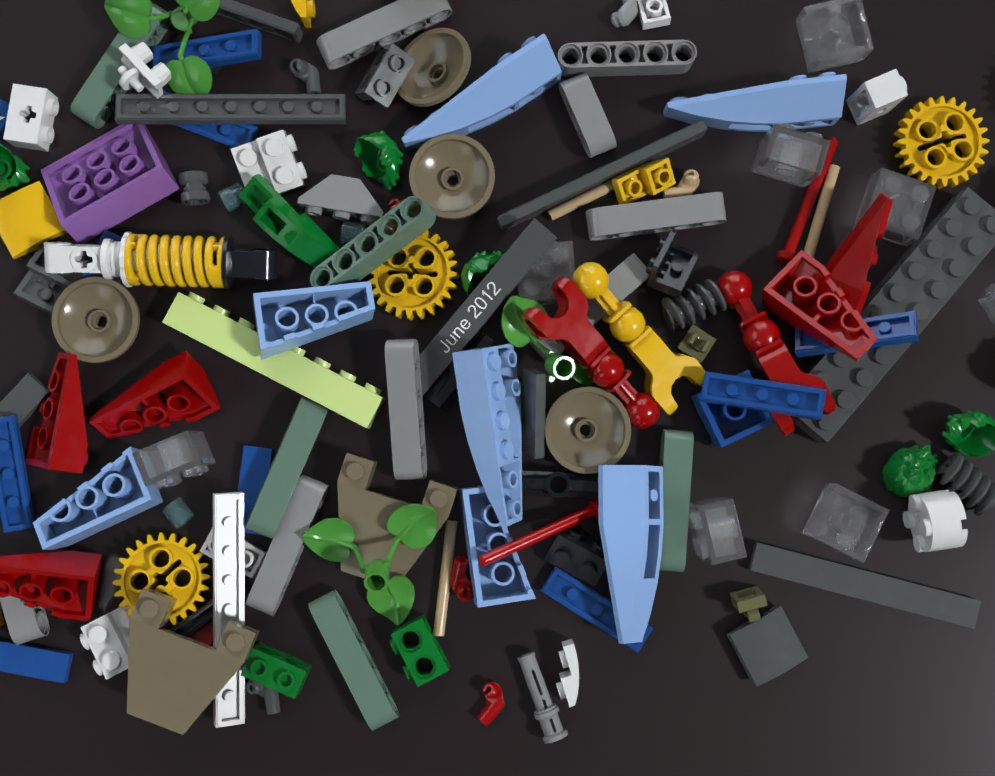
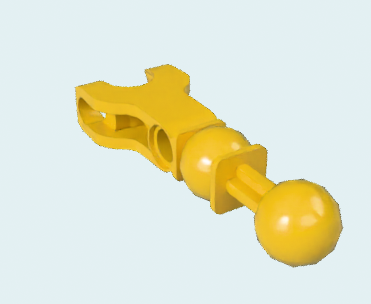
M586 262L576 269L572 282L585 294L587 299H595L607 313L602 320L609 324L613 337L623 342L622 344L645 372V393L653 397L659 404L662 412L671 415L678 407L671 394V388L675 380L685 376L691 383L703 386L704 368L693 357L672 353L652 328L645 325V319L638 309L631 307L632 304L628 301L619 302L608 288L609 276L603 266L595 262Z

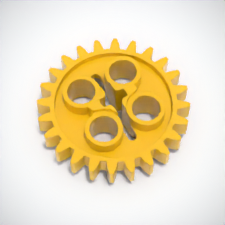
M940 96L935 102L930 97L924 104L922 102L917 103L914 106V110L910 109L905 113L906 118L898 122L902 128L894 132V135L901 139L897 140L893 146L901 148V151L895 155V158L904 159V162L899 166L900 168L907 166L910 168L907 177L914 174L918 175L916 184L927 180V188H931L936 183L939 190L946 187L947 184L950 188L958 185V182L962 184L969 180L968 176L971 177L977 174L976 168L985 163L980 157L985 156L989 151L982 148V146L990 142V139L982 138L981 134L986 132L988 128H979L978 124L983 118L974 119L972 117L975 113V108L968 112L965 111V101L956 106L955 97H952L947 103H945L944 96ZM946 121L953 124L954 131L948 128ZM919 128L926 131L928 138L921 136ZM959 135H963V136H964L963 139L952 140V141L949 142L947 145H945L944 143H941V144H937V145H935V146H932V147H930V148H928V149H926V150H922V151H919V150H918V147H924V146L926 147V146H929V145H931L932 143H934L935 141H937V142H944V141L949 140V139H951V138H953V137H955V136H959ZM955 147L961 150L962 158L956 155ZM928 155H931L935 159V165H932L928 161Z
M428 230L369 274L374 277L369 280L371 281V286L376 287L372 290L373 297H380L377 301L379 306L382 307L387 304L385 311L389 314L396 309V316L400 319L406 312L407 318L411 321L415 313L423 320L425 311L428 310L434 316V307L436 305L442 309L445 308L442 302L443 298L453 299L448 290H457L458 288L451 281L460 278L457 272L452 271L459 267L457 261H450L455 256L453 250L446 251L449 247L446 241L439 244L440 236L437 233L430 238V232ZM406 254V260L403 264H394L395 258L398 255ZM434 255V261L431 265L422 266V260L425 256ZM413 269H416L419 274H414L413 279H410L407 274H412ZM390 271H397V272H399L400 274H392V275H389V272H390ZM435 272L438 273V275H437L436 277H430V276H428V275H421V274H433V273H435ZM404 282V288L401 292H392L395 283ZM424 283H432V290L428 294H420V288Z
M160 532L158 541H155L154 537L149 534L147 535V544L136 540L138 547L136 551L128 547L126 548L130 557L128 559H118L124 564L123 569H114L115 573L121 575V579L113 581L112 584L121 586V590L117 591L114 596L124 597L119 607H130L126 615L127 617L131 616L142 589L136 588L135 578L139 574H146L148 584L143 589H153L159 583L157 576L159 574H168L178 560H181L182 563L166 577L168 584L166 586L159 585L155 590L161 593L165 592L169 596L177 598L169 617L173 626L178 625V616L185 620L189 617L187 612L189 609L194 612L198 610L195 602L206 601L200 595L201 591H210L208 586L203 585V581L211 579V576L203 574V570L210 567L208 563H200L205 554H194L197 549L195 543L187 548L188 538L183 537L177 543V535L175 533H172L169 540H166L165 534ZM160 552H167L169 554L168 564L164 567H158L155 562L156 556ZM186 570L190 573L191 580L188 585L181 587L176 579L181 571Z

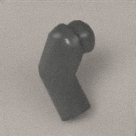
M293 59L289 64L290 71L294 76L306 83L307 94H321L318 69L305 60Z
M252 680L247 682L246 688L248 693L257 694L264 698L267 715L281 712L277 691Z

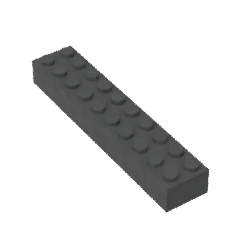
M969 187L955 194L868 295L860 314L861 317L867 318L916 311L919 336L995 246V209ZM913 342L869 348L858 361L840 352L817 355L804 370V373L816 375L825 382L835 402L836 411L828 415L823 414L822 421L791 416L793 422L817 443H828Z

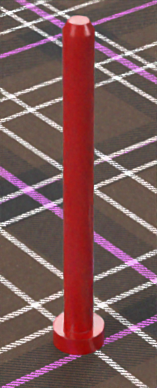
M830 137L826 141L784 250H779L776 259L781 263L788 264L796 256L794 253L838 145V140L835 137Z
M599 499L589 501L586 508L478 557L479 565L487 566L592 517L598 520Z

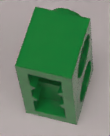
M424 614L392 631L391 647L397 656L401 654L406 663L403 666L404 672L410 682L415 681L417 687L449 671L450 664L436 636L433 635V630ZM410 631L415 632L419 636V643L416 645L407 644L404 640V634ZM421 658H428L431 660L433 667L428 671H423L418 667L417 661Z
M259 642L252 648L241 676L295 699L303 688L312 664Z

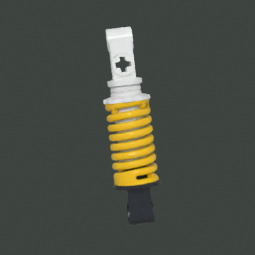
M125 232L120 242L113 239H104L102 245L44 242L46 273H102L104 279L121 277L126 287L139 286L143 283L145 286L155 284L159 287L164 285L169 287H175L176 285L186 287L189 285L196 288L200 285L202 288H208L211 285L213 288L231 290L235 277L262 280L277 279V249H235L231 235L221 237L218 243L215 237L210 236L206 240V244L202 236H196L193 239L190 235H186L182 239L181 236L174 235L171 239L168 235H163L160 238L156 234H152L149 237L146 234H132V232ZM85 254L92 257L93 261L91 263L88 260H84Z

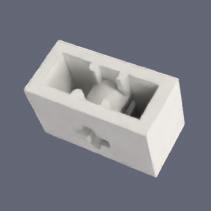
M897 69L865 81L846 100L857 126L892 110L908 96L907 84L904 78L899 75Z
M13 84L3 139L15 147L48 152L49 146L54 140L53 123L54 117L59 112L58 97L47 88Z

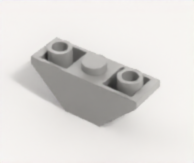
M331 174L298 197L297 202L305 210L304 213L308 215L321 216L322 213L333 214L332 217L334 219L349 221L350 217L361 219V223L372 225L385 215L360 179Z

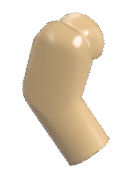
M693 169L685 171L677 187H669L662 191L663 199L693 195L700 183L698 172Z

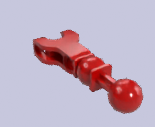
M740 271L725 272L719 278L716 286L721 291L726 304L734 306L743 322L739 324V327L743 334L744 344L750 351L755 353L756 359L768 381L827 389L823 414L828 415L836 411L835 402L825 382L816 375L800 371L782 339H780L781 334L778 326L768 319L766 311L758 313L750 299L753 289L751 279ZM770 413L783 435L787 436L794 432V422L791 416Z
M558 277L551 286V291L558 301V311L555 316L551 318L541 309L527 308L522 313V321L537 339L545 341L555 340L560 343L583 369H588L591 381L601 386V389L606 392H615L624 402V407L629 415L632 426L639 429L652 426L660 416L659 404L650 394L638 393L626 380L632 372L624 370V363L621 357L610 351L611 348L607 345L604 338L588 320L587 297L569 278Z

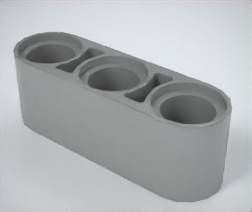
M584 72L558 84L560 94L588 157L592 158L617 147L614 133L587 73Z
M10 595L5 598L0 597L7 627L15 644L20 645L49 634L50 626L45 608L35 605L34 608L25 606L24 600Z

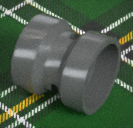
M186 171L179 174V184L184 187L181 193V203L183 205L199 206L211 202L210 193L205 187L209 182L207 172Z

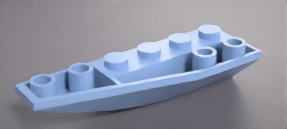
M543 33L537 38L532 36L515 53L508 52L497 61V65L448 103L431 113L419 125H414L407 129L401 138L405 150L420 148L424 143L439 135L451 133L467 135L489 126L515 112L560 82L562 71L545 34Z
M825 72L813 78H807V75H797L781 82L714 94H704L692 98L676 97L667 102L663 114L665 117L691 124L704 120L707 127L747 132H777L833 126L842 117L847 76L846 74L836 75L835 72Z
M512 344L453 352L460 411L470 451L487 497L502 527H507L522 520L521 384L518 380L516 368L517 355Z
M598 465L599 529L619 644L639 643L643 641L651 615L662 557L664 529L663 466Z

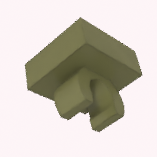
M693 324L689 327L676 349L684 355L695 358L701 364L717 339Z
M757 586L729 593L732 605L739 613L743 612L745 618L748 617L749 623L761 620L758 608L768 605L765 594Z

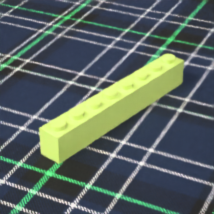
M191 291L188 296L180 292L177 293L162 323L367 429L371 428L385 401V398L379 396L382 390L369 383H366L365 387L354 383L357 377L343 370L339 374L329 370L330 363L318 357H315L314 361L304 357L306 351L299 347L261 360L258 335L254 331L256 325L241 317L238 322L230 319L228 316L231 312L216 304L213 309L203 305L205 299Z

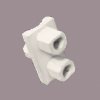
M144 42L132 48L126 43L120 46L119 51L123 54L121 62L124 65L118 68V72L122 75L119 85L124 90L134 88L138 93L145 86L156 99L163 95L162 87L172 79L171 71L162 62L149 69L146 63L153 59V53Z

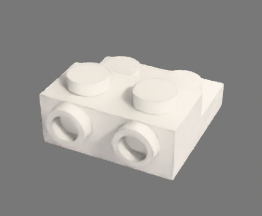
M285 130L262 136L255 141L231 149L244 187L257 174H260L279 194L305 186L303 179L308 178L302 161L297 163L293 153L298 150L292 134L287 135Z
M129 606L119 607L80 627L83 632L80 634V641L83 647L87 650L91 649L96 658L93 660L94 670L99 676L104 675L106 680L128 669L130 617L126 615L130 609Z

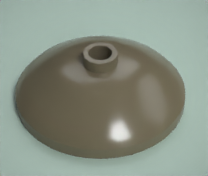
M435 28L422 33L412 40L403 51L413 57L415 62L400 86L398 94L407 103L417 107L436 105L452 96L464 82L471 65V50L465 38L456 30Z
M443 134L430 139L416 152L410 165L409 182L413 195L421 198L435 210L436 217L451 220L461 219L476 213L487 203L495 184V169L489 153L479 142L461 134ZM452 177L458 179V183L454 186L448 184V180Z
M87 277L69 285L58 297L52 312V329L60 347L66 353L76 354L78 360L89 363L108 362L124 354L135 341L140 326L139 308L133 295L120 283L112 279H104V277ZM105 317L107 323L104 327H101L99 322Z
M596 387L572 389L561 395L552 404L545 419V441L547 447L557 462L571 471L583 474L598 473V465H615L623 457L629 446L631 438L629 415L619 399L603 389ZM582 425L589 427V433L586 436L580 433Z

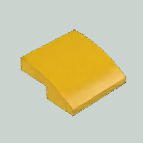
M40 181L0 199V237L13 259L37 250L40 244L67 234V231L60 225L55 208Z

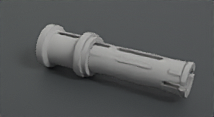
M532 651L517 657L536 707L534 711L535 720H539L544 733L543 742L548 744L563 739L568 735L567 729L562 727L558 716L560 711L558 705L551 701L535 657V652Z

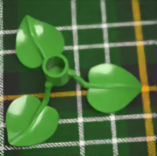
M150 0L104 1V8L114 26L129 38L138 39L146 36L151 30L150 21L170 18L175 28L184 31V36L178 51L179 60H170L166 64L172 76V79L168 82L169 86L176 94H209L213 82L210 67L197 56L190 55L184 58V51L189 36L192 34L191 27L198 21L204 22L213 18L219 9L221 0H176L180 4L176 9L159 15H150L152 12V2Z
M515 295L511 296L502 312V332L510 344L516 347H524L531 340L536 347L548 356L545 361V370L548 373L546 382H553L555 378L567 380L573 377L574 380L583 385L595 384L588 375V369H583L572 357L570 358L558 353L554 354L553 351H550L541 344L524 324L521 316L527 308L541 309L547 315L543 306L531 299ZM519 381L520 384H521V393H520V396H521V428H522L523 382H522V381Z
M408 504L396 509L388 519L387 529L397 537L394 539L384 561L375 559L369 562L368 565H365L357 545L352 543L355 538L353 527L343 519L327 518L318 522L303 532L302 540L317 555L333 562L347 560L352 549L360 565V572L365 574L364 586L367 589L368 603L375 611L399 626L408 616L413 606L415 588L406 576L396 575L389 579V566L397 545L401 540L405 546L413 549L423 548L432 542L437 531V512L434 508L423 504Z

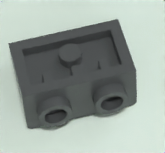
M393 43L382 46L355 95L363 101L373 99L384 108L389 107L414 64L415 59Z

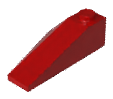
M885 193L879 194L825 265L830 273V278L838 288L842 289L846 300L859 314H861L871 282L867 281L868 269L872 265H876L878 259L877 245H875L876 239L881 240L884 236L893 199Z
M803 250L763 289V306L788 324L855 361H858L877 341V337L858 311L854 310L846 300L845 293L830 278V273L826 267Z
M184 351L163 362L89 418V423L107 439L140 433L143 431V428L160 425L161 428L169 427L170 422L184 419H186L187 423L197 421L219 410L220 403L204 368L187 351Z
M58 353L48 382V389L51 394L45 402L41 403L39 412L42 413L43 417L39 427L33 426L25 464L48 470L82 474L83 468L88 462V442L77 355Z
M61 551L0 556V597L5 598L10 595L24 600L25 606L34 608L35 605L52 610L51 615L59 618L91 621L100 579L102 554Z

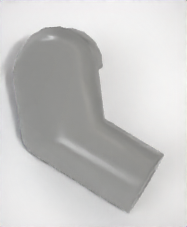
M622 0L623 5L618 12H614L611 15V22L614 27H626L633 21L638 14L637 0Z

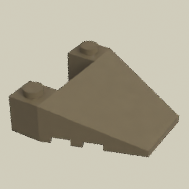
M346 453L337 480L339 518L345 520L353 527L355 538L352 543L357 545L365 565H368L369 562L375 559L384 561L394 539L397 537L388 531V519L396 509L411 503L369 490L378 462L353 453ZM431 479L422 504L434 508L437 512V533L450 516L459 488ZM401 540L397 545L389 566V579L396 575L405 576L427 546L413 549L405 546ZM351 549L349 558L341 561V571L364 578L365 574L360 572V565L354 551Z
M151 588L142 589L130 616L127 714L184 735L248 660L260 631L233 620L229 621L217 648L165 629L177 598Z

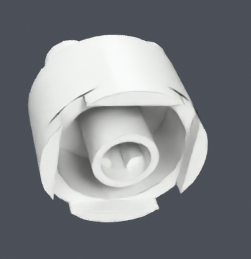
M940 490L909 496L908 511L903 512V522L906 528L911 529L913 546L916 552H931L963 547L965 545L968 529H962L961 520L967 519L959 496L954 491Z

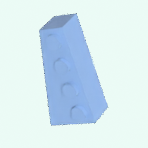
M371 281L253 293V306L261 360L372 320L375 304Z
M130 446L122 452V456L113 463L109 462L90 481H85L77 487L78 490L67 499H62L35 520L33 525L42 549L59 551L163 503L144 452Z
M483 486L459 489L474 604L479 608L536 599L517 552L487 566L479 565L478 557L513 541L508 528L501 526Z

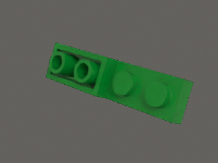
M260 174L254 175L238 195L256 213L253 220L267 234L289 252L314 268L340 249L306 213L299 215Z

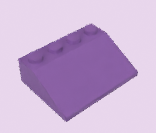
M121 124L40 170L60 225L78 244H83L103 233L104 230L112 228L180 189L171 169L145 124Z

